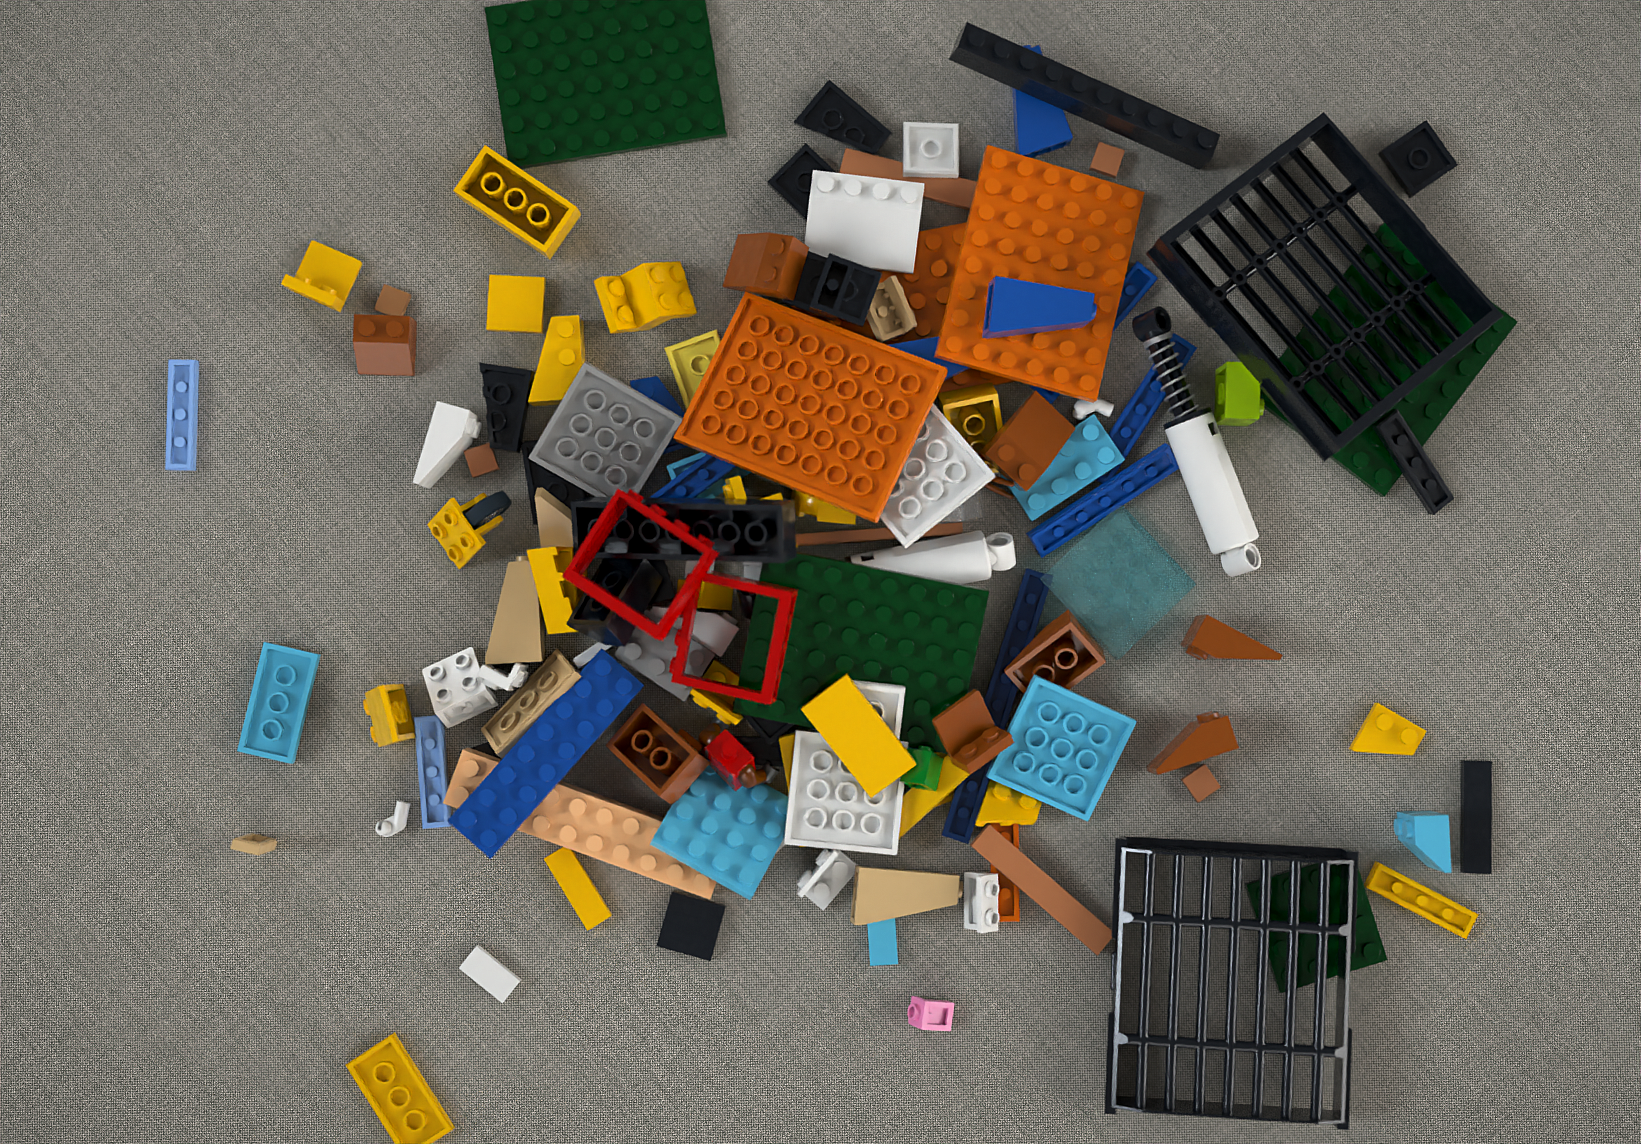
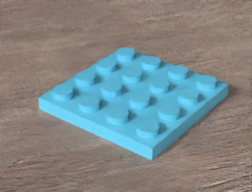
M1034 674L1007 729L1014 743L993 758L986 776L989 779L1088 822L1137 721Z
M708 765L679 800L672 804L650 845L751 900L784 838L788 796L764 783L751 788L742 786L735 792Z

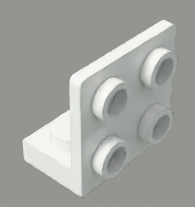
M472 647L422 670L434 712L447 728L498 706L494 693L488 686L482 683L484 678L477 675L480 665L476 652Z
M824 848L815 859L816 867L812 871L807 868L797 880V885L799 886L797 894L801 898L806 895L822 910L829 905L852 878L855 872V865H857L838 849L829 850Z

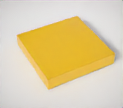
M489 275L486 330L543 334L545 277Z

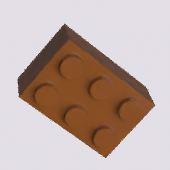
M644 703L636 709L605 745L660 798L671 805L679 800L710 764L701 753Z

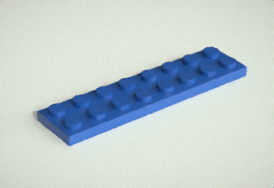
M602 648L579 673L582 677L571 689L557 698L447 820L490 859L493 858L643 689L644 685Z

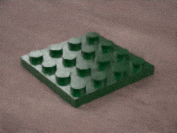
M1309 863L1301 866L1299 922L1315 923L1317 921L1319 863ZM1331 864L1330 924H1339L1341 864ZM1359 868L1355 952L1350 954V972L1388 960ZM1289 870L1272 875L1270 920H1288ZM1260 879L1244 883L1255 919H1258ZM1270 932L1268 962L1279 993L1285 992L1287 933ZM1299 933L1297 988L1315 983L1316 934ZM1328 935L1327 979L1337 976L1339 939L1337 935Z

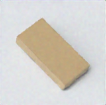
M249 833L233 839L230 849L259 856L275 850L277 840Z

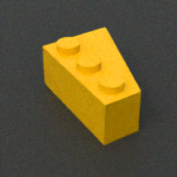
M579 315L551 317L528 399L532 406L559 405L582 364L586 361L584 323Z
M555 546L527 550L548 634L578 632L570 628L566 623L584 591L561 577L574 558L573 547ZM586 569V571H585L584 574H583V575H585L586 577H587V569Z

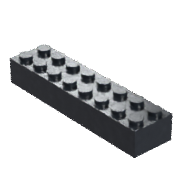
M583 497L571 501L574 556L612 497ZM644 497L641 502L649 508L652 504H655L667 512L665 518L672 523L678 519L691 528L688 533L695 538H698L701 534L715 543L712 549L719 553L715 561L786 563L797 557L795 500ZM627 505L594 558L699 561L703 553Z

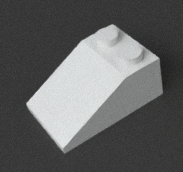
M437 401L413 483L431 489L464 451L472 445L473 439L478 438L482 425L479 422L480 417L470 410Z

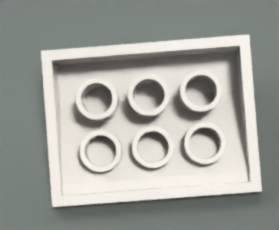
M813 170L805 234V245L809 247L808 251L826 258L831 253L874 270L913 274L925 183Z

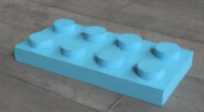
M1094 414L1075 426L1076 429L1049 467L1027 492L1020 491L1015 486H1007L1031 522L1125 461Z
M269 642L263 643L238 744V752L290 764L295 763L321 654Z

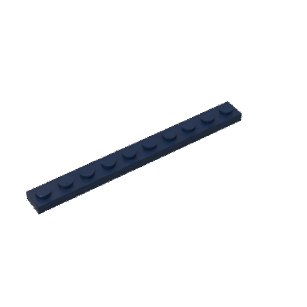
M1029 568L1024 570L983 699L995 726L1005 730L1018 689L1005 674L1004 669L1033 640L1053 576ZM993 759L969 775L955 788L941 832L942 836L969 844L989 781L986 774Z

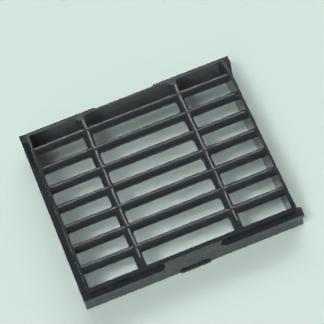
M1324 112L1157 239L1153 247L1146 252L1148 258L1208 328H1212L1260 383L1259 387L1323 462L1348 444L1503 317L1500 311L1426 229V225L1405 201L1397 196ZM1314 142L1348 180L1351 184L1342 192H1337L1302 152L1310 143ZM1294 159L1330 201L1323 207L1318 208L1284 170V165ZM1274 174L1310 217L1302 223H1297L1262 183ZM1254 190L1290 232L1282 239H1278L1242 197ZM1359 193L1427 270V273L1420 279L1414 280L1347 204L1348 200ZM1234 205L1270 248L1262 254H1257L1222 213ZM1338 210L1406 287V290L1400 295L1395 296L1327 217ZM1212 220L1249 262L1242 270H1237L1202 230ZM1318 225L1383 299L1387 304L1378 312H1375L1309 237L1307 233L1312 228ZM1193 236L1229 280L1221 286H1216L1181 245ZM1298 240L1367 321L1359 328H1355L1287 250L1289 246ZM1277 256L1345 333L1347 337L1339 344H1335L1267 266L1271 260ZM1258 272L1327 353L1319 360H1314L1247 282L1248 278ZM1434 281L1441 286L1474 324L1463 334L1460 333L1425 293V288ZM1235 288L1239 289L1307 368L1299 376L1295 377L1227 299L1226 296ZM1415 298L1453 341L1445 349L1442 350L1405 308V304L1411 299ZM1394 313L1433 357L1424 366L1417 361L1385 324V320ZM1374 329L1412 371L1413 375L1404 382L1396 376L1365 340V336ZM1354 345L1393 389L1383 399L1345 356V352ZM1334 361L1373 405L1364 415L1357 410L1325 373V368ZM1313 378L1320 383L1353 422L1343 432L1304 388Z
M1119 836V838H1115L1111 936L1115 939L1114 951L1111 954L1110 989L1113 991L1112 1012L1108 1013L1105 1114L1116 1115L1117 1108L1152 1114L1317 1125L1333 1124L1339 1130H1349L1352 1029L1348 1027L1350 954L1355 952L1358 851L1332 847ZM1126 851L1145 853L1142 912H1124ZM1156 854L1174 855L1171 914L1154 913ZM1185 856L1202 857L1201 908L1199 916L1183 915ZM1214 857L1231 858L1230 910L1228 918L1212 917ZM1243 859L1261 860L1258 919L1241 918ZM1272 861L1290 862L1288 920L1286 921L1270 920ZM1301 862L1319 863L1317 921L1315 923L1299 922ZM1331 864H1341L1339 924L1329 923ZM1123 923L1142 924L1138 1032L1136 1034L1119 1033ZM1153 925L1171 926L1166 1035L1149 1034ZM1182 926L1200 927L1195 1037L1178 1036ZM1211 928L1229 929L1224 1039L1207 1038ZM1240 930L1258 931L1253 1041L1236 1040ZM1270 932L1287 933L1282 1043L1266 1042ZM1299 933L1316 934L1313 1043L1311 1045L1295 1044ZM1328 935L1339 936L1335 1046H1324ZM1118 1044L1137 1045L1135 1097L1116 1096ZM1149 1046L1166 1047L1164 1099L1147 1098ZM1178 1048L1195 1049L1193 1101L1176 1099ZM1207 1050L1224 1051L1222 1102L1205 1101ZM1236 1052L1253 1053L1252 1104L1234 1103ZM1265 1053L1283 1055L1281 1106L1263 1105ZM1294 1055L1312 1056L1310 1108L1293 1107ZM1324 1057L1334 1058L1333 1110L1322 1109Z

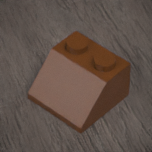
M354 314L353 347L358 374L415 377L417 322L410 316Z

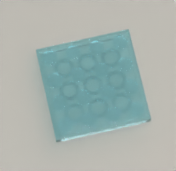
M1123 505L1116 506L1040 578L1116 660H1119L1196 585L1191 577Z

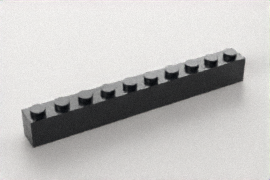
M966 22L958 34L949 60L1198 170L1212 160L1220 138V134L969 22Z

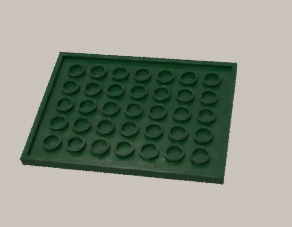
M527 0L484 7L507 159L520 169L727 137L706 0Z
M1383 222L1374 234L1414 280L1420 279L1427 273V270ZM1366 244L1359 253L1360 257L1395 296L1400 295L1406 290V287L1371 247ZM1350 264L1343 276L1375 312L1380 311L1387 304L1356 268ZM1436 281L1425 288V293L1461 334L1474 325ZM1335 284L1327 296L1355 328H1359L1367 320ZM1415 298L1405 304L1408 312L1442 350L1453 342ZM1493 303L1503 317L1332 455L1330 459L1380 497H1385L1402 472L1372 428V425L1390 410L1398 409L1423 447L1518 321ZM1319 305L1311 317L1335 344H1339L1347 336ZM1395 313L1385 320V324L1422 366L1433 358ZM1305 326L1295 336L1314 360H1319L1327 353ZM1375 329L1365 336V340L1402 382L1413 375L1412 371ZM1355 345L1345 352V356L1382 399L1393 391L1391 386ZM1288 347L1279 357L1295 377L1307 369ZM1335 361L1325 368V373L1362 415L1373 407ZM1315 378L1304 386L1307 392L1342 432L1353 424L1351 419ZM1260 388V399H1264V408L1298 433Z
M797 552V557L786 563H762L759 581L798 589L776 701L768 705L735 697L733 713L815 728L803 713L801 707L847 673L852 680L905 686L899 741L909 742V747L918 748V746H926L935 749L934 752L947 754L932 719L968 693L990 591L988 589ZM756 593L738 686L762 691L779 598Z

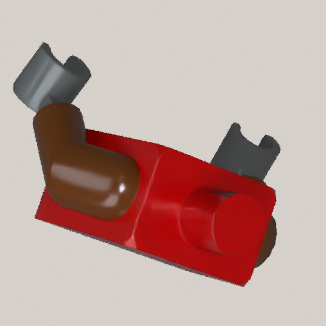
M717 716L709 722V725L699 734V742L705 747L700 753L710 762L709 766L735 792L742 786L751 788L763 782L771 783L780 770L770 766L772 764L770 761H766L761 769L756 770L752 754L726 730L730 725L722 722Z

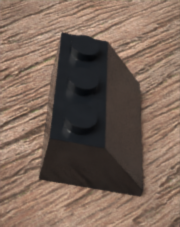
M603 558L591 580L644 614L663 577L647 559ZM585 592L566 623L570 628L604 645L624 647L631 639L636 628L634 624Z

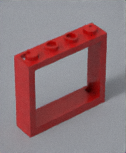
M618 488L561 577L653 638L663 641L719 553L712 549L715 543L701 534L698 538H695L688 533L691 528L678 519L674 523L665 518L667 512L655 504H652L649 508L641 503L644 497L629 489L626 493ZM627 505L703 553L659 624L583 575Z
M708 570L679 615L680 618H683L681 629L677 630L674 645L678 647L676 657H672L669 666V673H672L671 682L771 705L777 699L798 589ZM702 581L779 598L762 691L685 674Z

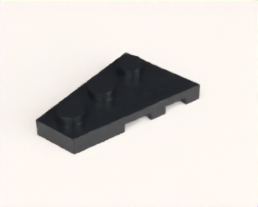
M830 79L794 121L795 125L872 155H876L892 136L891 131Z
M479 363L480 372L483 376L484 386L482 389L483 397L486 400V421L490 448L520 454L529 407L528 399L535 372L527 369Z

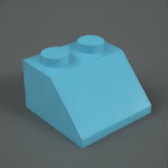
M1434 811L1397 812V819H1394V832L1398 836V840L1427 867L1444 873H1451L1449 815Z

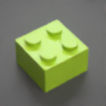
M1226 362L1215 370L1214 418L1217 425L1248 426L1259 420L1260 416L1264 413V399H1260V383L1242 362Z

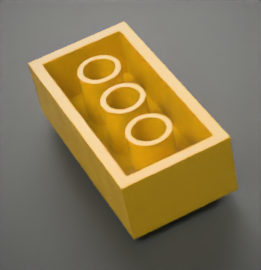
M484 145L453 190L459 199L549 260L581 216L575 205L486 145Z

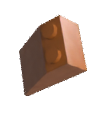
M771 232L738 234L722 287L794 301L809 247L790 235Z
M1035 390L983 447L979 454L1007 480L1014 482V486L1018 490L1027 492L1046 471L1076 428Z
M1068 609L1049 623L1004 669V672L1023 694H1025L1034 674L1069 690L1106 663L1103 648Z
M1207 614L1195 616L1181 643V646L1187 648L1185 653L1197 660H1206L1207 658L1281 660L1283 656Z
M1207 711L1196 715L1197 720L1190 722L1146 766L1148 772L1160 775L1238 749L1239 746L1228 715L1219 714L1218 711Z

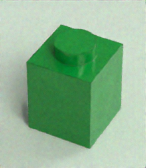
M918 746V749L907 748V751L916 761V765L900 776V782L910 788L936 792L943 758L935 754V749L930 747Z

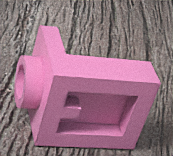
M912 996L911 1004L907 1011L908 1023L921 1030L951 1031L954 1003Z

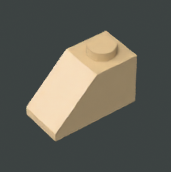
M537 488L535 503L541 548L555 546L573 547L571 509L544 488Z

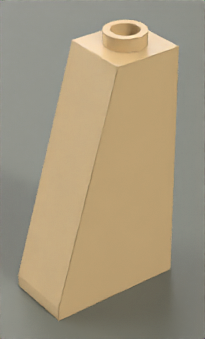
M516 556V562H508L485 657V665L543 662L546 660L544 618L528 556Z
M855 865L850 922L854 925H864L957 905L958 898L962 897L963 882L959 881L960 876L954 873Z

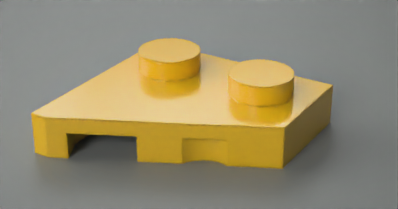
M1374 703L1349 750L1355 752L1414 755L1427 731L1383 705Z
M989 779L975 825L984 826L985 823H999L1000 826H1008L1014 823L1034 825L1038 818L1042 801Z

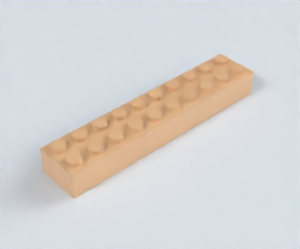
M469 747L463 749L443 804L458 809L501 759ZM563 781L556 785L517 829L518 831L707 899H711L717 883L713 879L650 845L651 840L664 820L663 817Z

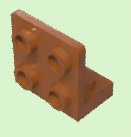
M976 689L932 719L952 764L970 775L1014 743L1009 732L995 726L980 692Z

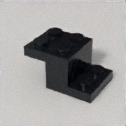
M808 251L794 301L783 299V303L834 322L838 318L863 328L882 272L831 253L826 258Z

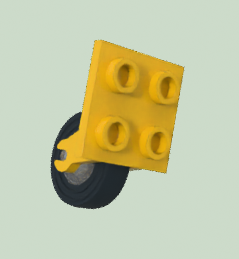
M499 491L489 497L485 493H481L462 506L453 497L448 500L427 526L430 528L432 535L445 549L449 559L455 563L458 569H461L486 544L482 536L497 527L504 520L501 514L511 506L512 502L504 491Z

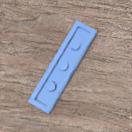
M168 359L165 470L196 471L198 360Z
M437 715L414 717L422 828L450 827L452 825L447 820L452 816L451 806L443 804L449 788L444 723Z

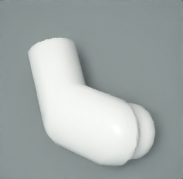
M1098 397L1094 403L1079 400L1074 405L1075 409L1072 411V415L1077 420H1085L1087 414L1095 411L1109 417L1114 404Z
M397 801L394 815L377 822L375 827L377 834L391 837L402 831L407 823L411 803Z

